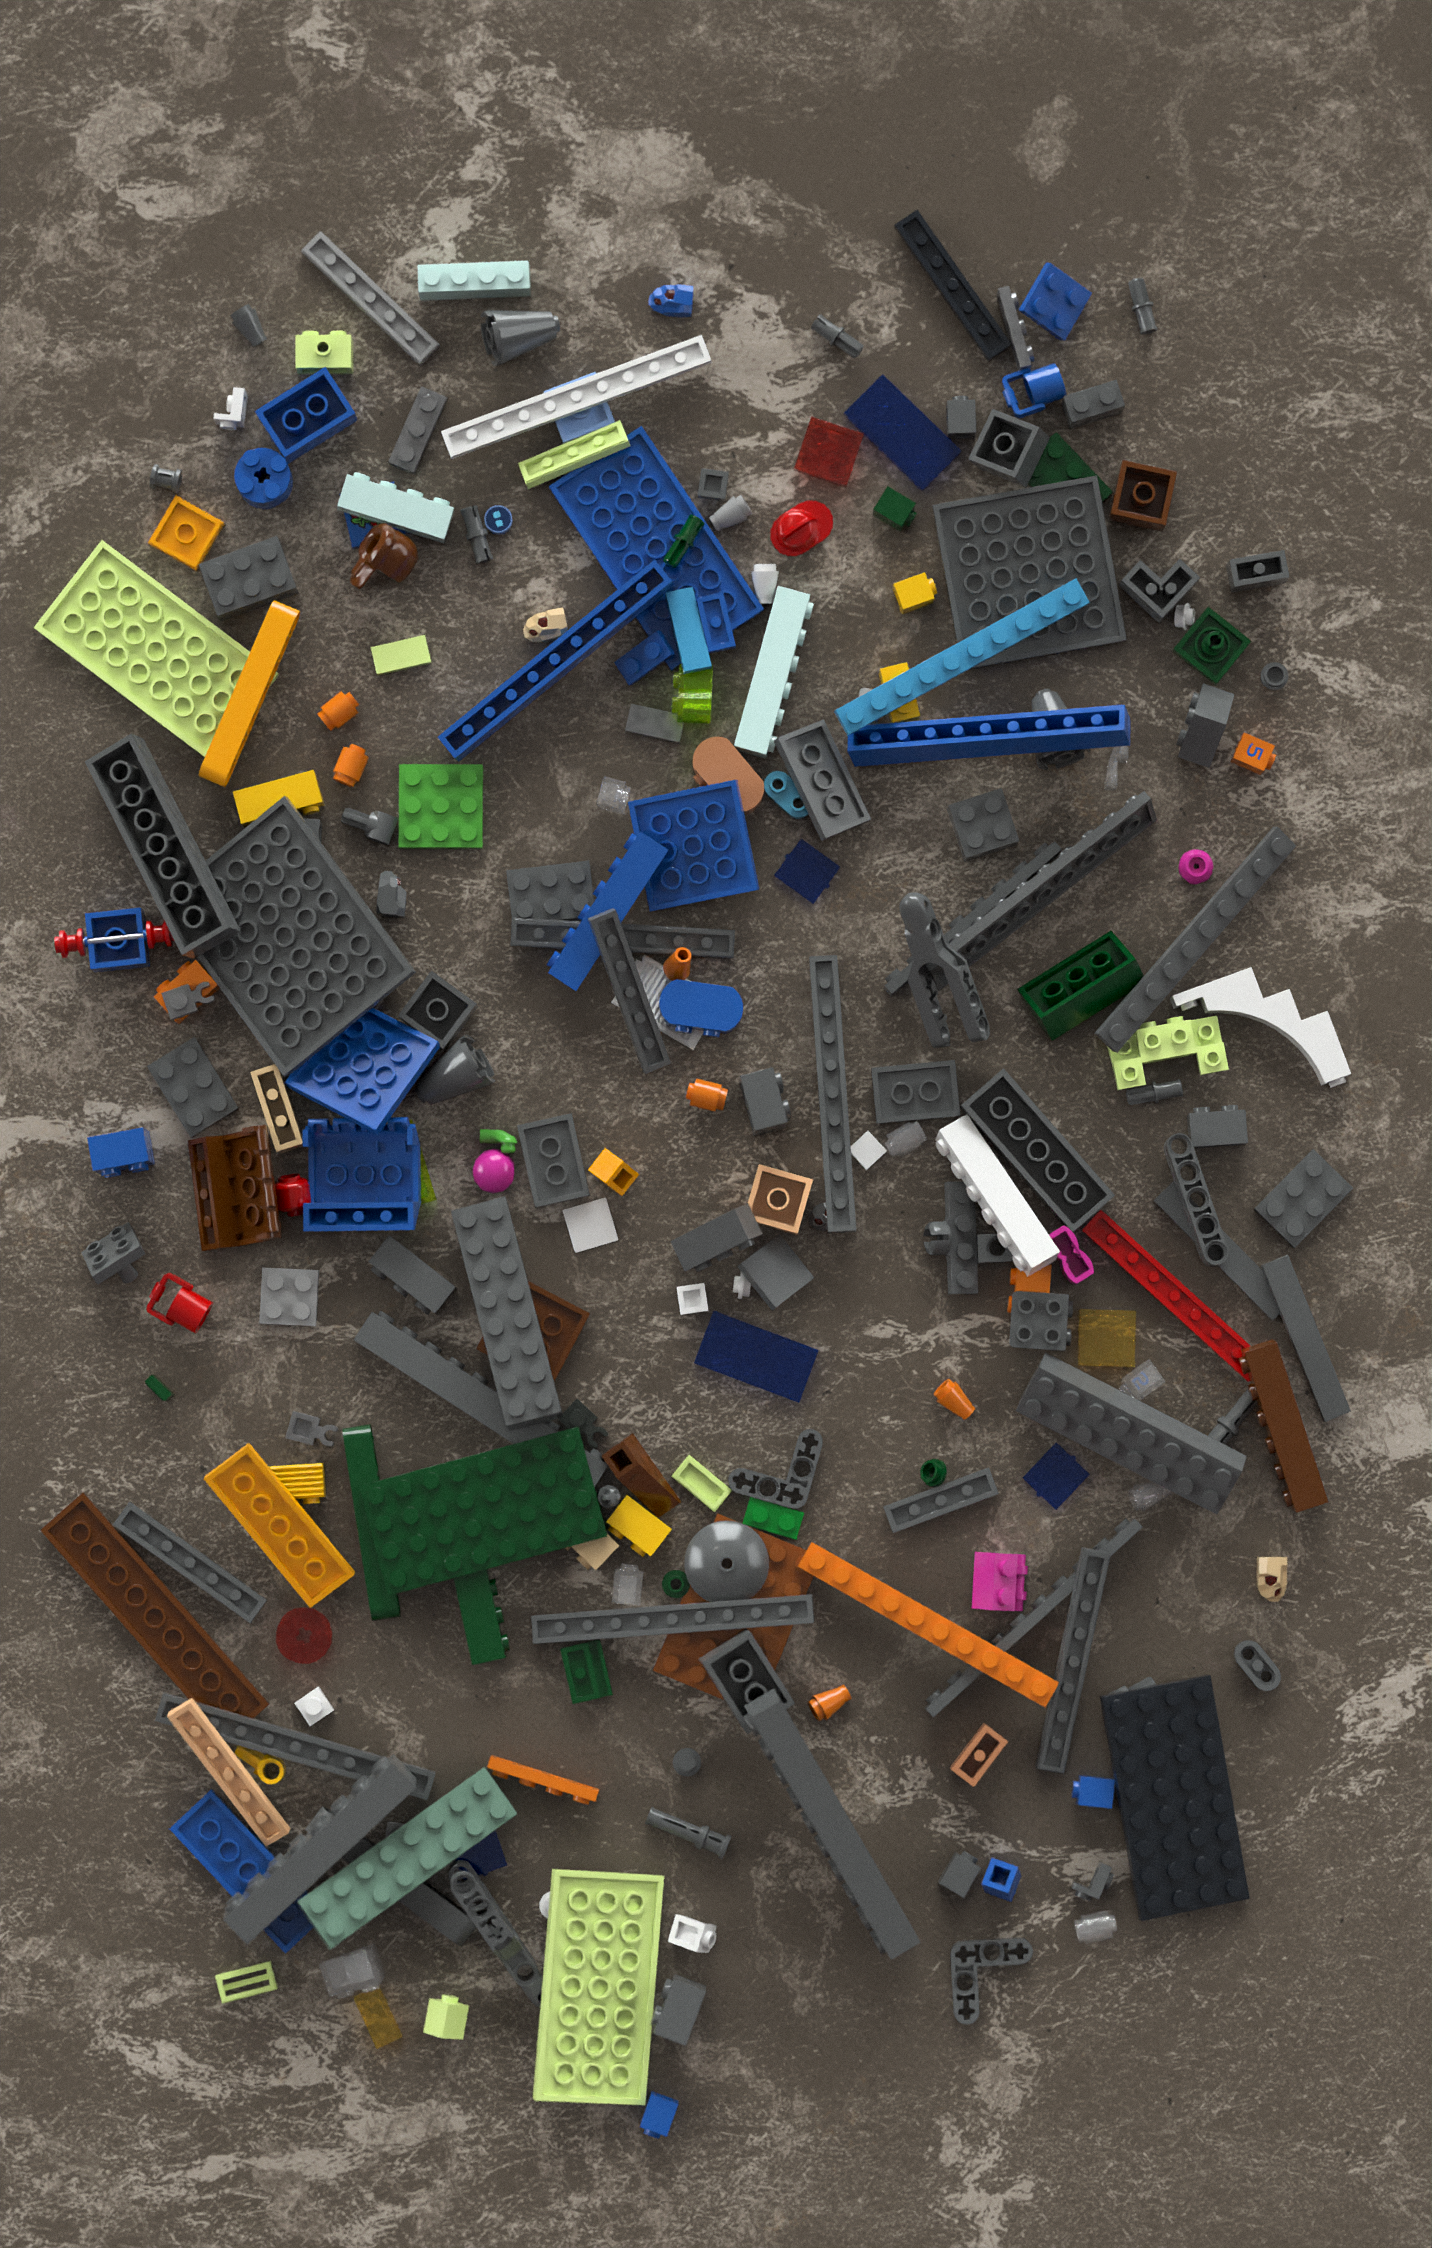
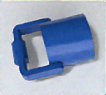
M1055 363L1033 371L1030 368H1025L1006 375L1002 379L1003 396L1008 408H1012L1016 418H1023L1040 412L1046 408V404L1063 399V396H1066L1064 382ZM1023 378L1028 398L1032 404L1031 407L1019 410L1017 398L1009 385V382Z

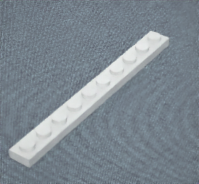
M700 335L441 431L450 458L454 459L711 363V358L703 337Z

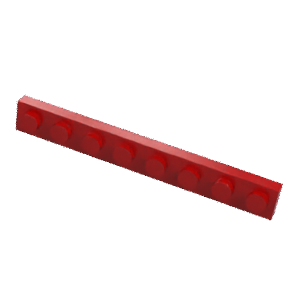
M1099 1210L1081 1231L1243 1379L1249 1382L1248 1373L1243 1374L1239 1358L1242 1357L1241 1349L1250 1347V1345L1108 1215Z

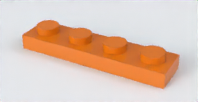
M491 1755L487 1768L493 1769L492 1775L505 1779L512 1775L520 1778L518 1783L534 1788L536 1783L547 1786L546 1792L562 1796V1793L566 1792L574 1795L572 1800L589 1805L590 1800L596 1801L599 1792L598 1788Z

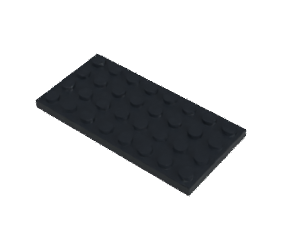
M1206 1674L1101 1695V1707L1139 1920L1145 1921L1250 1899L1211 1675Z

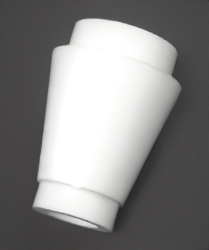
M754 564V571H751L756 598L760 604H773L779 571H776V564Z

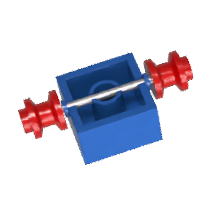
M141 907L85 913L87 936H84L83 928H79L75 935H67L64 930H60L59 936L54 937L56 953H61L62 958H68L69 952L78 951L80 956H86V948H88L90 969L94 973L150 967L149 949H154L155 944L158 942H165L167 947H172V941H175L165 921L163 925L154 926L151 921L145 920V911Z

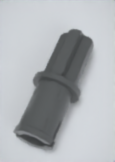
M1135 278L1128 283L1134 305L1132 311L1136 313L1140 334H1149L1158 330L1151 308L1154 304L1149 300L1144 279Z
M822 314L813 322L811 330L830 341V346H837L852 358L858 357L862 352L863 344L844 332V327H837Z
M1180 1079L1157 1084L1153 1081L1151 1085L1126 1090V1098L1129 1105L1154 1101L1156 1104L1162 1099L1183 1097Z
M610 1485L600 1488L596 1493L598 1502L606 1508L616 1506L621 1499L618 1489Z

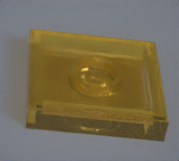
M1079 1309L1078 1366L1135 1367L1136 1311Z

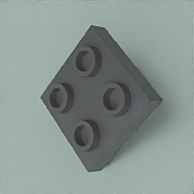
M129 1222L123 1226L115 1227L109 1235L99 1241L90 1243L81 1252L97 1284H100L115 1273H118L123 1283L132 1282L137 1278L138 1272L131 1263L145 1255L137 1234Z

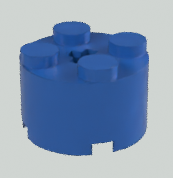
M269 448L248 450L236 465L234 473L236 486L243 499L252 507L265 510L272 509L289 497L293 487V477L285 458L278 452ZM263 474H267L269 479H265L264 483H260L258 478L262 477Z

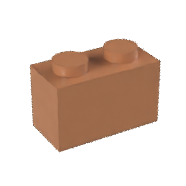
M983 1723L950 1766V1769L974 1787L1008 1741Z

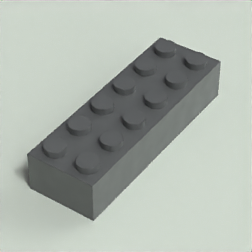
M1004 1068L960 1106L965 1115L968 1114L979 1131L1058 1221L1072 1232L1115 1196Z

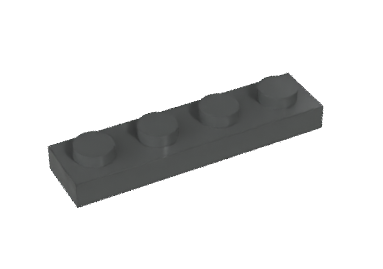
M988 1467L883 1506L892 1533L999 1493Z

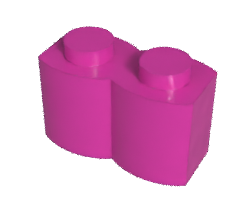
M1063 1225L1049 1234L1060 1251L1056 1260L1060 1262V1269L1070 1283L1075 1285L1094 1273L1091 1260L1083 1251L1079 1250L1077 1238L1068 1227Z

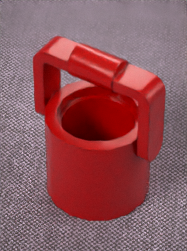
M167 1273L160 1282H156L152 1289L146 1310L152 1316L171 1326L177 1323L196 1334L205 1322L214 1302L192 1291L194 1288L192 1284L172 1273ZM170 1279L183 1287L171 1303L167 1314L164 1315L153 1308L156 1302H159L166 1289L165 1285Z

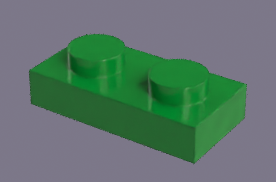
M750 1497L742 1524L797 1540L804 1512Z

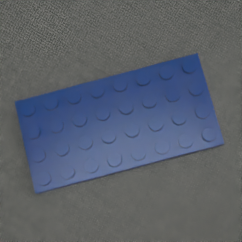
M642 426L627 435L630 447L575 469L549 486L550 491L616 590L655 559L674 584V587L668 592L693 587L695 599L723 592L732 632L764 611V608ZM690 514L697 516L705 525L693 542L694 547L692 549L688 548L676 568L669 567L663 562V559L675 541L674 535L679 533ZM664 594L639 614L636 620L648 637L654 632L661 630L675 652L673 656L665 661L672 672L682 664Z

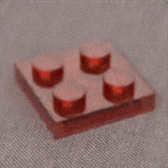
M811 416L794 471L847 488L864 433Z

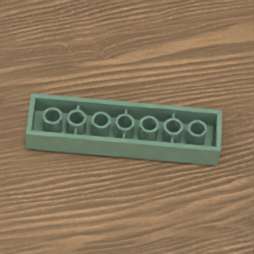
M484 1767L300 1899L297 1905L330 1951L515 1817L517 1812Z

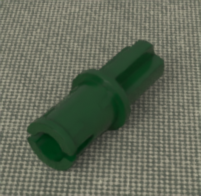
M690 514L679 533L674 535L675 541L663 559L666 565L676 568L688 548L692 549L694 547L693 542L705 525L700 518Z

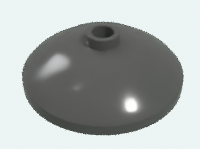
M718 1521L702 1528L690 1541L685 1554V1572L694 1591L708 1602L750 1599L758 1593L765 1583L769 1571V1555L763 1540L753 1529L736 1521ZM725 1558L732 1560L733 1564L729 1569H724L721 1565L722 1560Z

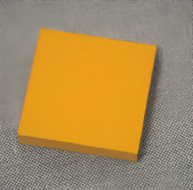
M175 495L148 544L191 569L198 571L199 564L205 559L222 530L224 522Z

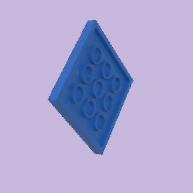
M738 779L628 802L634 835L637 836L641 831L668 849V852L645 885L650 911L760 890Z
M372 1008L291 1073L285 1084L287 1088L378 1135L436 1054L440 1044L437 1040Z

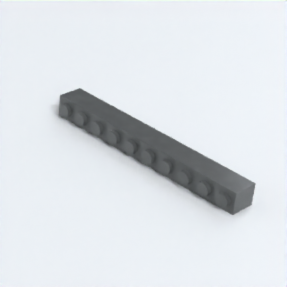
M380 1311L378 1315L371 1312L354 1338V1341L513 1444L556 1433L560 1427L550 1420L508 1431L498 1392L486 1386L489 1380L477 1372H474L472 1376L463 1371L465 1365L452 1356L449 1361L439 1355L442 1351L440 1348L427 1341L426 1345H423L416 1340L418 1334L406 1326L402 1330L392 1325L395 1319L383 1311ZM593 1448L591 1452L585 1450L595 1487L608 1468V1465L602 1457L603 1454Z

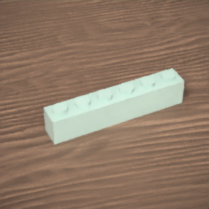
M781 586L777 587L734 744L737 751L765 759L768 752L773 753L774 740L777 739V736H773L775 725L781 726L785 711L780 709L782 698L788 699L792 683L787 682L790 672L795 673L799 657L795 656L797 645L803 646L807 631L802 629L804 618L810 620L814 603L809 602L810 594Z

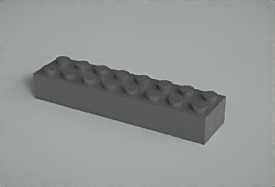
M130 734L86 760L85 763L181 954L195 959L241 932L145 740Z
M506 1197L452 1210L451 1213L508 1431L562 1418L561 1405Z
M1046 1352L1016 1408V1412L1216 1515L1241 1475L1247 1457Z
M394 1754L389 1759L386 1756L382 1757L373 1766L374 1770L368 1778L363 1775L353 1784V1790L348 1797L340 1796L331 1805L332 1809L326 1817L321 1814L311 1823V1828L307 1835L299 1834L289 1844L290 1848L284 1856L279 1853L269 1862L266 1873L263 1875L260 1872L257 1873L247 1883L248 1887L242 1895L237 1892L227 1901L223 1920L246 1945L416 1789L417 1778Z

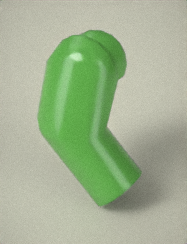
M480 1129V1143L501 1144L502 1153L512 1154L516 1151L515 1144H517V1140L514 1136L503 1130Z

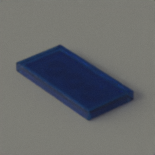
M883 374L844 412V416L922 492L962 452Z
M713 1311L694 1364L799 1403L819 1350Z

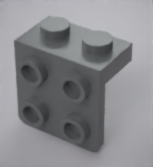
M1014 1292L1011 1304L1009 1344L1014 1348L1066 1351V1346L1071 1344V1329H1067V1320L1072 1318L1073 1301H1069V1294Z

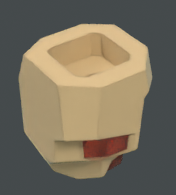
M563 607L547 610L529 618L523 628L524 637L532 642L539 643L557 640L568 631Z
M1257 1557V1588L1260 1594L1268 1601L1278 1602L1286 1591L1287 1557Z

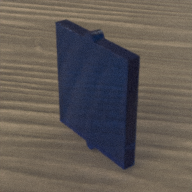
M800 839L791 853L785 855L786 860L774 876L814 904L824 889L830 887L829 882L838 872L840 866L806 841Z
M1055 1443L1022 1478L1037 1492L1036 1495L1038 1497L1042 1496L1057 1510L1090 1474L1075 1461L1076 1457L1074 1455L1070 1456L1059 1444Z
M496 1830L456 1859V1861H468L478 1875L483 1874L484 1876H487L490 1871L507 1866ZM459 1867L460 1871L469 1872L467 1868Z

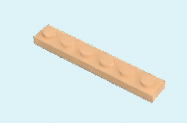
M193 1698L169 1711L167 1716L263 1844L267 1847L289 1834L290 1827Z

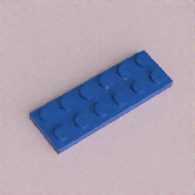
M213 1789L170 1828L175 1836L231 1896L237 1892L242 1895L248 1887L247 1883L257 1873L260 1872L262 1875L266 1873L269 1862L275 1857ZM307 1890L264 1929L267 1935L285 1954L313 1928L297 1905L300 1899L309 1894Z

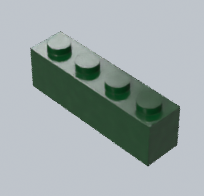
M488 1569L455 1577L454 1582L472 1665L506 1658V1651H510L507 1634L502 1635L500 1624L504 1623L501 1606L496 1607L494 1596L499 1595L496 1580L490 1579Z

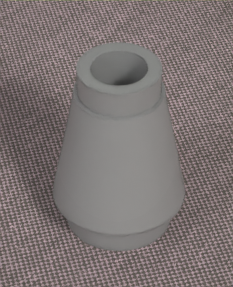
M742 495L736 498L733 496L709 518L716 530L720 531L748 520L747 517L752 514V511Z

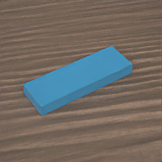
M693 587L666 592L665 598L683 673L687 674L711 669V660Z

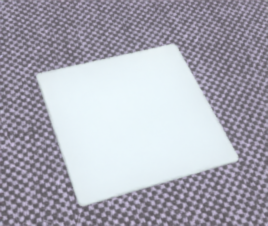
M606 1198L563 1210L575 1253L618 1240Z

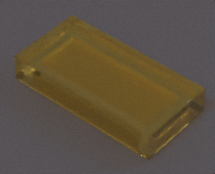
M379 1984L353 1996L376 2049L403 2037Z

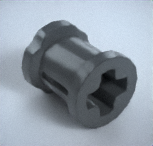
M154 464L150 476V489L158 487L172 490L174 494H178L182 481V469L173 471L160 468L159 465Z

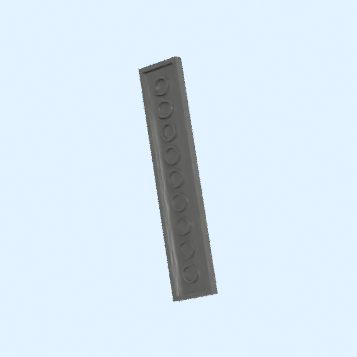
M1145 791L1130 797L1123 808L1106 816L1100 826L1095 830L1087 831L1076 845L1065 848L1060 853L1058 859L1051 864L1042 866L1038 870L1037 875L1030 881H1024L1019 884L1012 895L1007 899L999 900L993 906V910L985 916L977 917L972 922L971 927L965 932L954 935L950 939L948 946L966 959L968 967L972 966L1157 821L1151 798ZM935 963L924 964L939 991L949 984L944 969Z

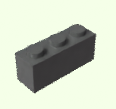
M745 1204L670 1242L684 1271L695 1268L697 1272H700L712 1266L710 1260L717 1258L718 1262L734 1255L732 1249L738 1247L741 1251L754 1245L753 1239L762 1235V1232L749 1204Z
M390 1235L368 1261L373 1265L371 1271L382 1280L389 1277L395 1282L392 1288L405 1298L408 1294L412 1295L418 1300L415 1306L427 1315L430 1311L437 1314L457 1289Z

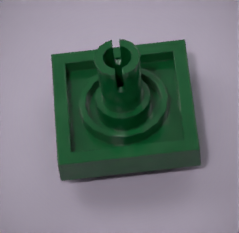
M1208 606L1175 646L1173 652L1214 685H1217L1251 643V640Z

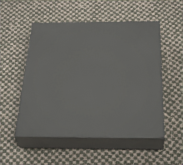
M780 1234L737 1266L771 1310H774L814 1279L813 1275Z

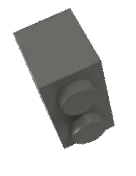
M1117 380L1063 396L1061 402L1069 429L1121 414L1125 407Z
M1285 550L1230 559L1226 565L1231 593L1285 584L1289 579Z
M1238 1105L1221 1106V1111L1210 1112V1107L1193 1108V1113L1187 1115L1188 1137L1192 1141L1194 1148L1236 1146L1248 1143L1246 1109L1238 1110Z

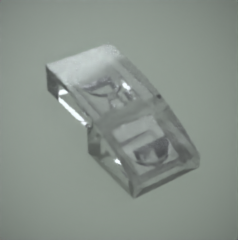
M1128 746L1113 747L1107 763L1104 790H1116L1118 787L1117 763H1126L1129 759Z

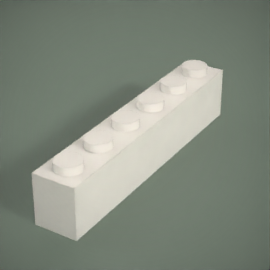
M968 1114L940 1129L935 1139L938 1151L942 1156H947L951 1162V1169L958 1179H962L967 1186L966 1191L971 1200L978 1202L982 1208L983 1218L989 1225L992 1224L998 1232L999 1242L1004 1248L1008 1247L1012 1253L1015 1266L1020 1271L1023 1270L1028 1277L1056 1261L1060 1253L1059 1249Z

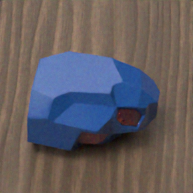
M679 284L664 285L656 288L649 296L650 307L660 314L670 317L692 316L693 286Z

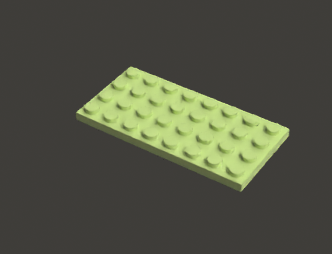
M101 540L34 626L35 630L204 758L250 654V651L103 540ZM277 672L275 673V676H274V678H273V680H272L271 685H272L273 682L276 680V678L279 676V674H278Z
M552 1869L533 2099L535 2101L627 2105L646 2104L652 2025L650 2024L654 2007L664 1876Z

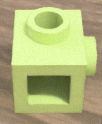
M443 1994L441 1999L430 1998L424 2033L446 2039H463L469 2005L459 2003V1997Z

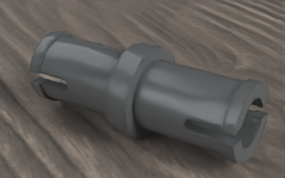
M474 505L460 510L468 533L466 534V539L471 542L476 564L493 560L486 538L488 532L487 529L483 528L478 506Z

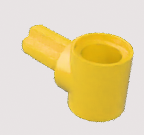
M239 1745L236 1748L235 1755L255 1769L253 1773L260 1777L264 1783L275 1784L285 1776L286 1766L280 1758L270 1754L264 1755L260 1751ZM268 1763H275L279 1767L280 1772L277 1778H269L265 1774V1766Z

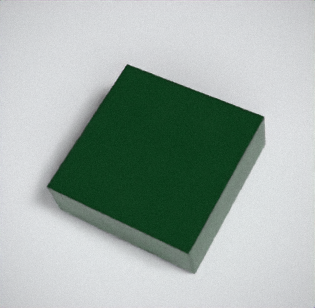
M151 1375L145 1381V1384L162 1401L168 1402L175 1395L155 1375Z

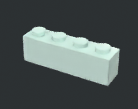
M529 261L418 265V292L420 300L531 296Z
M354 472L353 476L347 474L337 505L338 511L377 523H386L394 528L441 543L445 542L454 513V507L449 506V501L434 497L433 501L423 498V493L412 489H407L406 493L397 490L395 484L381 481L380 484L369 481L370 477L361 473Z

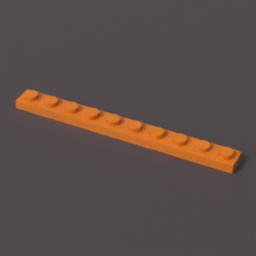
M813 1542L809 1545L798 1565L804 1571L1043 1707H1046L1059 1684L1054 1679Z

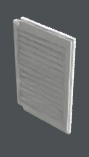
M646 955L643 956L642 962L636 959L635 964L659 1031L694 1050L703 1031L692 1029V1034L675 1032L676 1027L669 1026L661 1016L659 1009L660 995L665 986L672 982L666 977L663 965ZM615 996L611 1003L619 1007Z

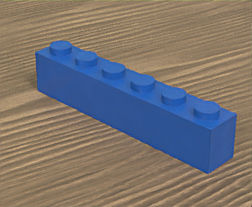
M641 831L637 836L633 833L624 845V848L628 851L622 860L616 857L608 870L612 873L607 883L601 880L593 892V895L597 897L592 906L586 904L577 918L581 920V923L576 930L573 928L569 929L562 940L566 944L561 953L555 951L546 964L550 967L548 971L550 975L577 991L600 956L587 918L614 908L621 923L668 852L667 848Z

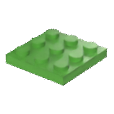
M399 764V849H483V764Z

